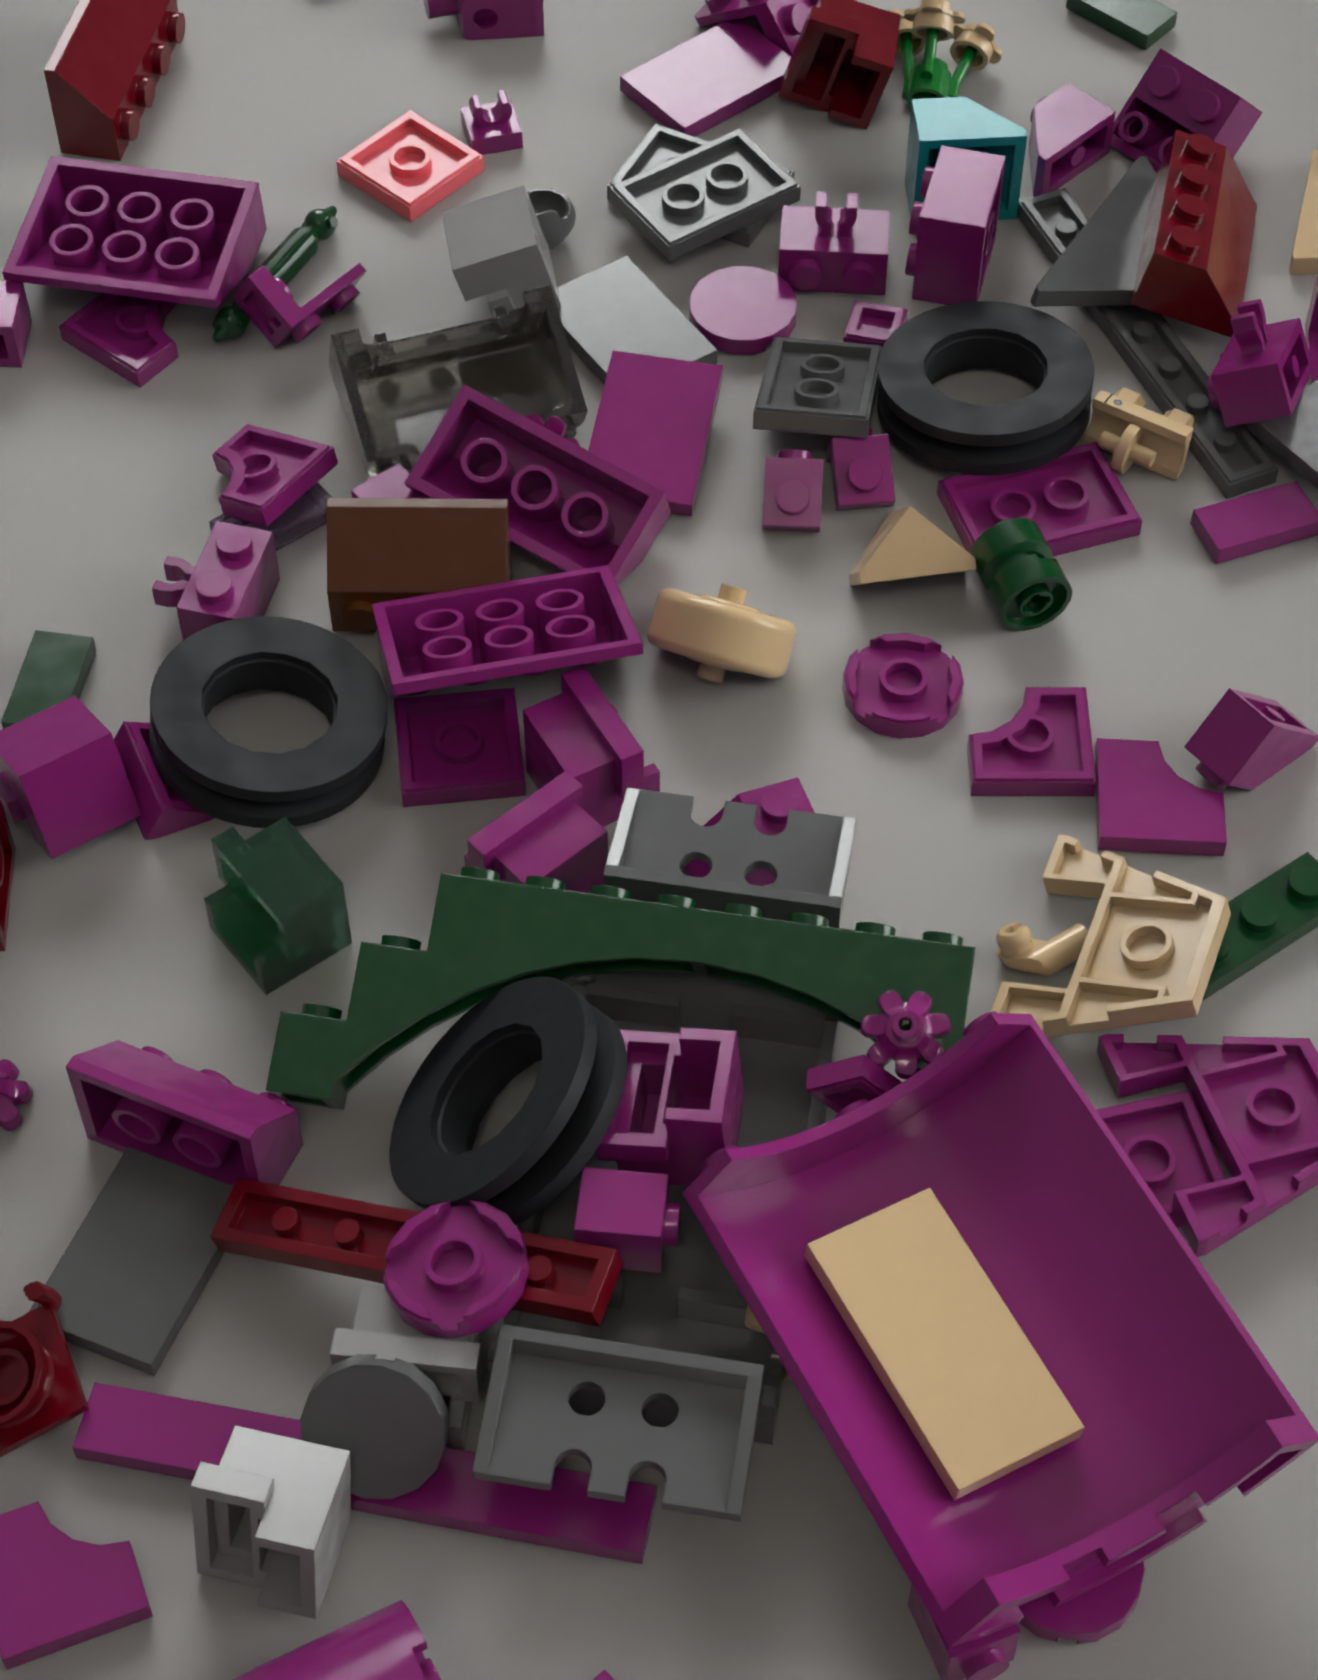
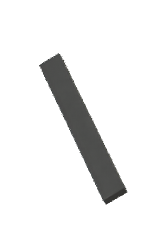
M1066 188L1019 201L1017 217L1052 264L1057 261L1089 220ZM1134 305L1084 306L1161 412L1165 414L1166 411L1176 408L1193 415L1194 429L1189 450L1226 499L1276 483L1279 469L1246 425L1225 427L1220 408L1214 409L1209 399L1208 375L1161 314Z

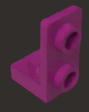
M360 263L356 264L319 294L299 307L293 300L288 286L281 279L273 277L267 268L262 265L245 279L232 299L276 349L290 337H293L297 343L308 337L322 323L318 316L329 307L337 314L348 306L360 294L355 285L367 271Z

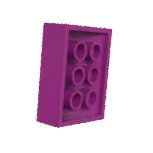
M51 156L2 271L4 280L217 308L253 268L267 227L259 182Z
M609 565L372 604L381 669L388 695L392 696L403 694L415 696L438 688L462 684L474 686L484 684L492 679L516 675H540L551 669L575 665L593 666L605 663L611 659L644 654L643 642Z

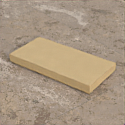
M931 1188L925 1189L807 1244L804 1254L805 1258L954 1501L1080 1438L1085 1428Z

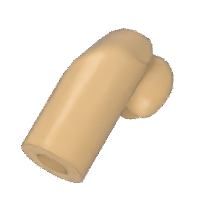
M1018 922L1009 923L1000 928L996 935L997 945L999 946L997 956L1010 969L1043 976L1053 975L1078 960L1088 930L1083 925L1077 923L1048 941L1031 938V931L1027 926H1022Z

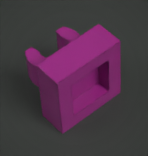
M504 90L498 91V101L481 104L478 94L470 97L469 106L461 108V122L469 147L481 155L523 148L522 130L511 99H508Z

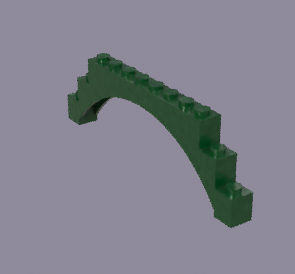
M462 867L460 875L441 873L427 951L421 950L422 943L420 941L397 935H383L381 944L361 941L347 1020L341 1019V1010L318 1004H303L301 1013L280 1012L266 1091L283 1098L287 1102L344 1110L347 1093L388 1057L432 1028L470 1010L487 996L507 985L533 977H551L565 980L585 975L637 971L702 975L761 988L813 1007L860 1033V1024L865 1016L882 1014L878 1005V999L883 993L894 990L900 995L903 1002H908L913 993L922 991L933 999L929 1014L944 1013L950 1018L952 1024L951 1032L946 1036L936 1037V1041L946 1052L963 1038L976 947L963 946L962 937L946 932H924L922 940L895 936L896 929L894 927L874 922L856 923L855 930L828 927L829 920L827 918L809 913H790L788 921L762 918L763 911L761 909L744 904L727 903L723 905L722 912L698 909L696 908L697 902L695 900L679 895L660 894L657 895L655 903L630 899L631 893L628 890L614 886L593 885L590 893L565 890V883L554 878L527 876L525 884L500 881V874L492 870L478 867ZM903 1025L900 1027V1029L903 1031H908L911 1029V1027L909 1025ZM869 1038L873 1042H877L876 1039ZM922 1059L918 1060L919 1072L921 1069L927 1066V1064L923 1062Z

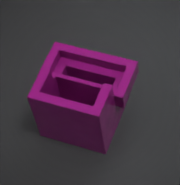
M582 665L561 674V694L523 710L526 772L539 790L567 771L583 785L584 810L604 827L618 821L627 787L660 792V771L654 763L644 767V750L619 717L618 711L613 704H610Z
M76 696L0 731V798L4 811L14 824L27 819L34 839L51 859L142 815L126 773L127 768L120 750L116 747L111 732Z
M567 771L467 839L468 853L464 855L465 867H478L495 871L500 874V881L525 884L527 876H543L564 882L565 890L590 893L593 885H604L603 874L608 858V831L584 810L583 785Z
M682 1027L680 1033L620 1030L624 1038L627 1054L625 1084L615 1116L596 1149L597 1157L599 1160L617 1161L618 1170L669 1174V1184L689 1186L703 1172L701 1165L706 1158L721 1148L731 1145L738 1146L745 1092L737 1031Z

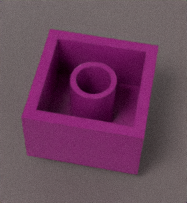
M941 145L935 167H925L920 189V198L925 200L924 202H914L909 224V234L916 235L917 243L910 244L905 268V275L914 276L912 299L944 305L979 300L996 240L1006 156Z

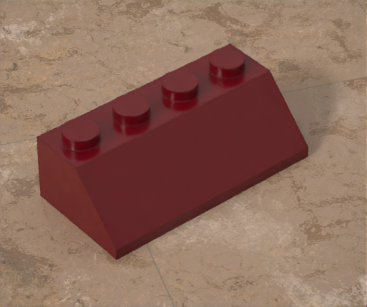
M79 0L44 68L61 153L121 161L129 142L135 141L138 136L140 119L145 108H150L153 104L155 87L160 76H165L169 70L170 55L176 43L180 44L183 41L185 16L183 13L178 12L177 0Z
M1179 130L1175 131L1153 182L1131 305L1232 337L1233 329L1230 319L1233 315H1238L1237 306L1244 300L1257 204L1227 146L1218 144L1210 137L1202 134L1191 135Z

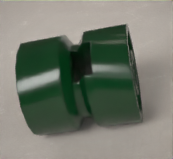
M1013 518L1001 521L988 528L976 539L970 554L976 559V572L985 589L989 591L988 595L1004 626L1012 630H1031L1049 623L1065 610L1071 601L1073 590L1055 558L1052 559L1053 553L1037 523L1028 518Z

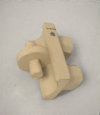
M1125 387L1121 388L1114 395L1100 390L1093 398V413L1084 443L1097 442L1101 450L1113 454L1111 468L1118 473L1125 474L1134 463L1176 481L1184 469L1194 429L1193 415L1176 408L1166 411L1164 415L1145 408L1146 401L1140 393Z

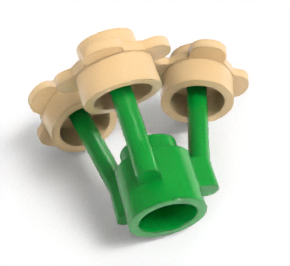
M922 0L920 7L916 9L889 10V12L900 15L895 56L902 57L904 75L902 98L906 99L907 103L911 106L912 99L958 97L960 85L968 70H982L987 66L988 62L996 64L1001 60L1003 53L996 47L994 41L996 33L994 29L985 23L963 25L962 23L965 22L966 15L960 11H952L951 3L946 0ZM951 38L954 41L950 47V54L958 64L952 77L947 64L943 60L935 58L937 41H946ZM925 48L924 58L919 60L918 64L914 66L913 56L919 54Z

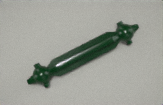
M330 206L325 209L318 208L310 211L306 215L302 227L293 229L259 268L264 265L273 277L281 279L287 285L315 255L319 241L327 240L333 235L335 227L338 225V220L335 217L337 208ZM234 300L232 306L221 308L213 321L215 331L212 336L215 342H220L226 338H238L246 331L250 319Z

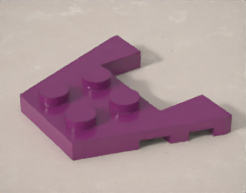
M1105 1034L1098 1037L1097 1054L1118 1098L1181 1082L1185 1083L1187 1089L1191 1091L1197 1108L1232 1176L1231 1178L1174 1192L1172 1210L1196 1257L1208 1254L1318 1185V1053L1310 1038L1223 1036L1222 1045L1186 1044L1182 1035H1157L1156 1043H1125L1124 1034Z

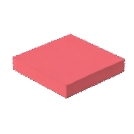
M411 110L336 160L337 172L340 177L410 222L485 170L483 155Z

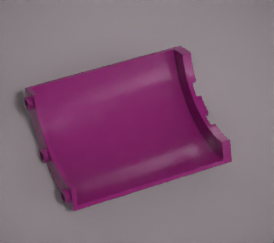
M992 1011L979 1016L965 1028L963 1038L953 1047L886 1093L871 1101L863 1099L853 1102L843 1108L833 1120L798 1134L758 1145L739 1148L731 1145L721 1148L706 1158L701 1165L703 1172L682 1192L949 1647L985 1637L1020 1623L1024 1616L1019 1606L1039 1597L1047 1595L1055 1608L1125 1572L1208 1522L1199 1508L1204 1505L1208 1507L1236 1486L1242 1495H1248L1318 1442V1434L1031 1014L998 1013ZM928 1188H931L1085 1427L1080 1438L955 1501L804 1256L808 1243Z

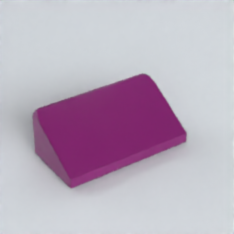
M123 721L114 738V742L121 752L127 768L128 779L142 813L141 816L135 819L145 840L161 838L213 820L214 817L201 812L185 802L162 778L154 763L150 749V723Z

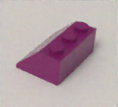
M117 1040L72 1056L66 1065L67 1074L87 1138L125 1153L129 1146L233 1186L237 1178L280 1185L304 1145L297 1109H294L283 1098L268 1092H262L258 1095L237 1087L225 1076L213 1070L203 1069L199 1072L174 1062L166 1053L154 1047L145 1046L140 1049Z

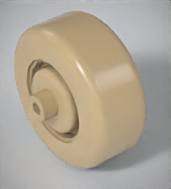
M722 583L718 597L707 594L698 595L674 588L662 589L656 599L647 638L652 645L700 662L697 677L722 683L726 670L744 672L770 679L781 678L786 673L797 629L794 623L789 620L766 614L757 608L744 605L748 590Z

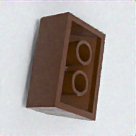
M327 498V594L333 631L376 632L372 604L513 581L508 499Z

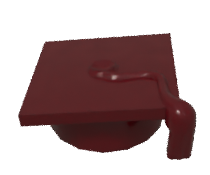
M39 1281L30 1282L28 1285H25L23 1290L28 1300L37 1302L39 1307L13 1321H0V1457L89 1410L57 1314L62 1303V1297L55 1289Z

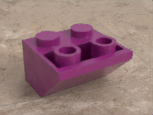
M1160 48L1114 121L1111 145L1134 160H1137L1139 156H1147L1156 173L1176 130L1191 135L1202 134L1208 136L1216 143L1227 146L1232 158H1234L1262 112L1242 97Z

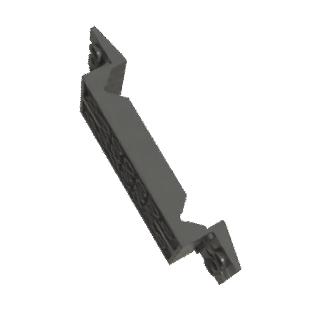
M627 787L603 874L604 885L628 890L631 893L630 899L656 903L657 895L672 894L695 900L697 902L696 908L722 912L724 904H744L761 909L763 911L762 918L788 921L790 913H809L827 918L829 920L828 927L840 928L856 829V818L789 809L785 829L777 835H765L760 833L755 827L757 805L725 801L721 820L713 826L704 827L696 824L691 819L694 796ZM692 860H701L708 864L711 871L708 875L701 878L686 876L680 869L687 866ZM756 869H766L772 872L776 880L770 886L765 887L751 885L745 878ZM637 971L585 975L578 977L574 982L572 988L582 995L590 1005L595 1006L609 1017L619 1030L680 1033L682 1027L737 1031L745 1092L738 1148L786 1138L825 1123L827 1106L806 1091L807 1070L835 1062L841 1022L813 1007L761 988L702 975ZM596 1151L584 1166L618 1170L617 1161L599 1160ZM583 1169L553 1201L527 1220L519 1223L517 1229L523 1232L575 1241L574 1226ZM669 1184V1202L681 1203L682 1205L678 1247L665 1246L661 1273L621 1269L600 1327L512 1309L504 1317L503 1324H501L491 1341L487 1358L489 1387L472 1470L474 1479L551 1491L556 1465L568 1456H579L584 1458L591 1466L587 1497L625 1503L631 1475L641 1468H653L658 1470L666 1481L662 1509L741 1522L753 1443L773 1445L785 1367L764 1333L746 1327L747 1302L682 1194L688 1186Z

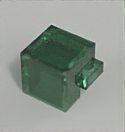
M286 817L246 840L242 838L234 827L211 839L218 876L226 886L204 898L210 928L266 995L352 943L343 882Z

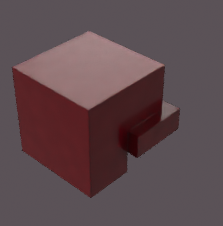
M818 0L816 6H811L781 81L778 97L825 112L829 108L828 118L867 130L894 69L900 15L855 0Z

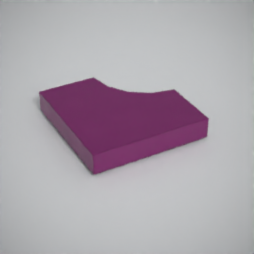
M101 293L59 325L61 338L66 343L141 388L179 357L176 343L163 331L165 318L177 303Z
M250 424L245 425L212 454L217 471L230 477L228 487L218 498L223 515L268 527L338 464L335 449L332 446Z
M1025 687L1023 705L1011 721L992 731L969 734L967 757L970 796H1094L1096 774L1086 687Z
M1097 738L1094 756L1098 850L1224 856L1227 844L1224 793L1199 788L1179 777L1164 760L1159 741Z
M39 1501L0 1515V1654L7 1670L153 1617L129 1540L104 1545L73 1540L50 1523Z

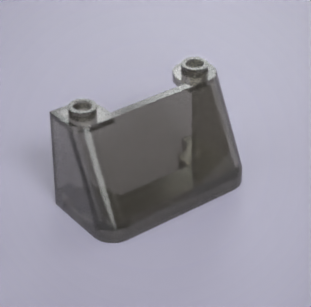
M551 285L523 291L522 296L525 305L522 308L510 311L508 315L505 305L495 307L490 319L387 341L384 332L374 335L373 344H367L362 341L359 328L331 334L329 352L330 372L368 475L377 476L399 463L410 473L464 384L524 417L529 414L539 415L543 419L545 426L551 416L561 418L566 423L564 438H573L577 434L576 428L585 421L588 410Z

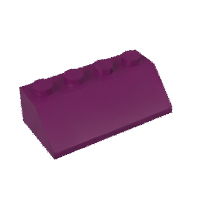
M465 384L404 482L406 487L429 499H508L511 544L563 572L609 565L617 585L644 560L671 514L666 492Z

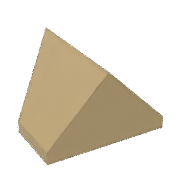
M908 506L887 514L850 572V586L977 570L976 559L914 508Z

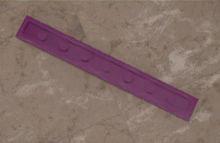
M94 1382L87 1402L89 1410L83 1414L72 1448L78 1459L193 1480L200 1461L215 1465L220 1464L235 1425L302 1440L301 1423L297 1419ZM445 1447L437 1470L418 1489L393 1499H364L351 1494V1510L643 1564L657 1498V1486L629 1481L625 1503L587 1497L590 1473L558 1467L554 1471L551 1491L474 1479L472 1470L476 1452Z

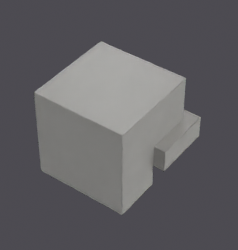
M525 185L441 211L452 272L464 300L468 301L484 295L487 296V302L503 340L524 334L521 318L561 306L549 246Z
M361 1284L353 1328H335L330 1350L332 1365L357 1354H377L375 1359H385L394 1362L395 1358L414 1364L436 1384L448 1407L449 1428L447 1430L448 1441L446 1447L460 1450L465 1449L472 1403H480L484 1380L480 1332L453 1339L425 1335L403 1322L390 1302L384 1286Z
M235 1425L220 1464L215 1465L200 1461L190 1486L197 1573L261 1587L258 1596V1606L316 1619L351 1523L350 1451Z

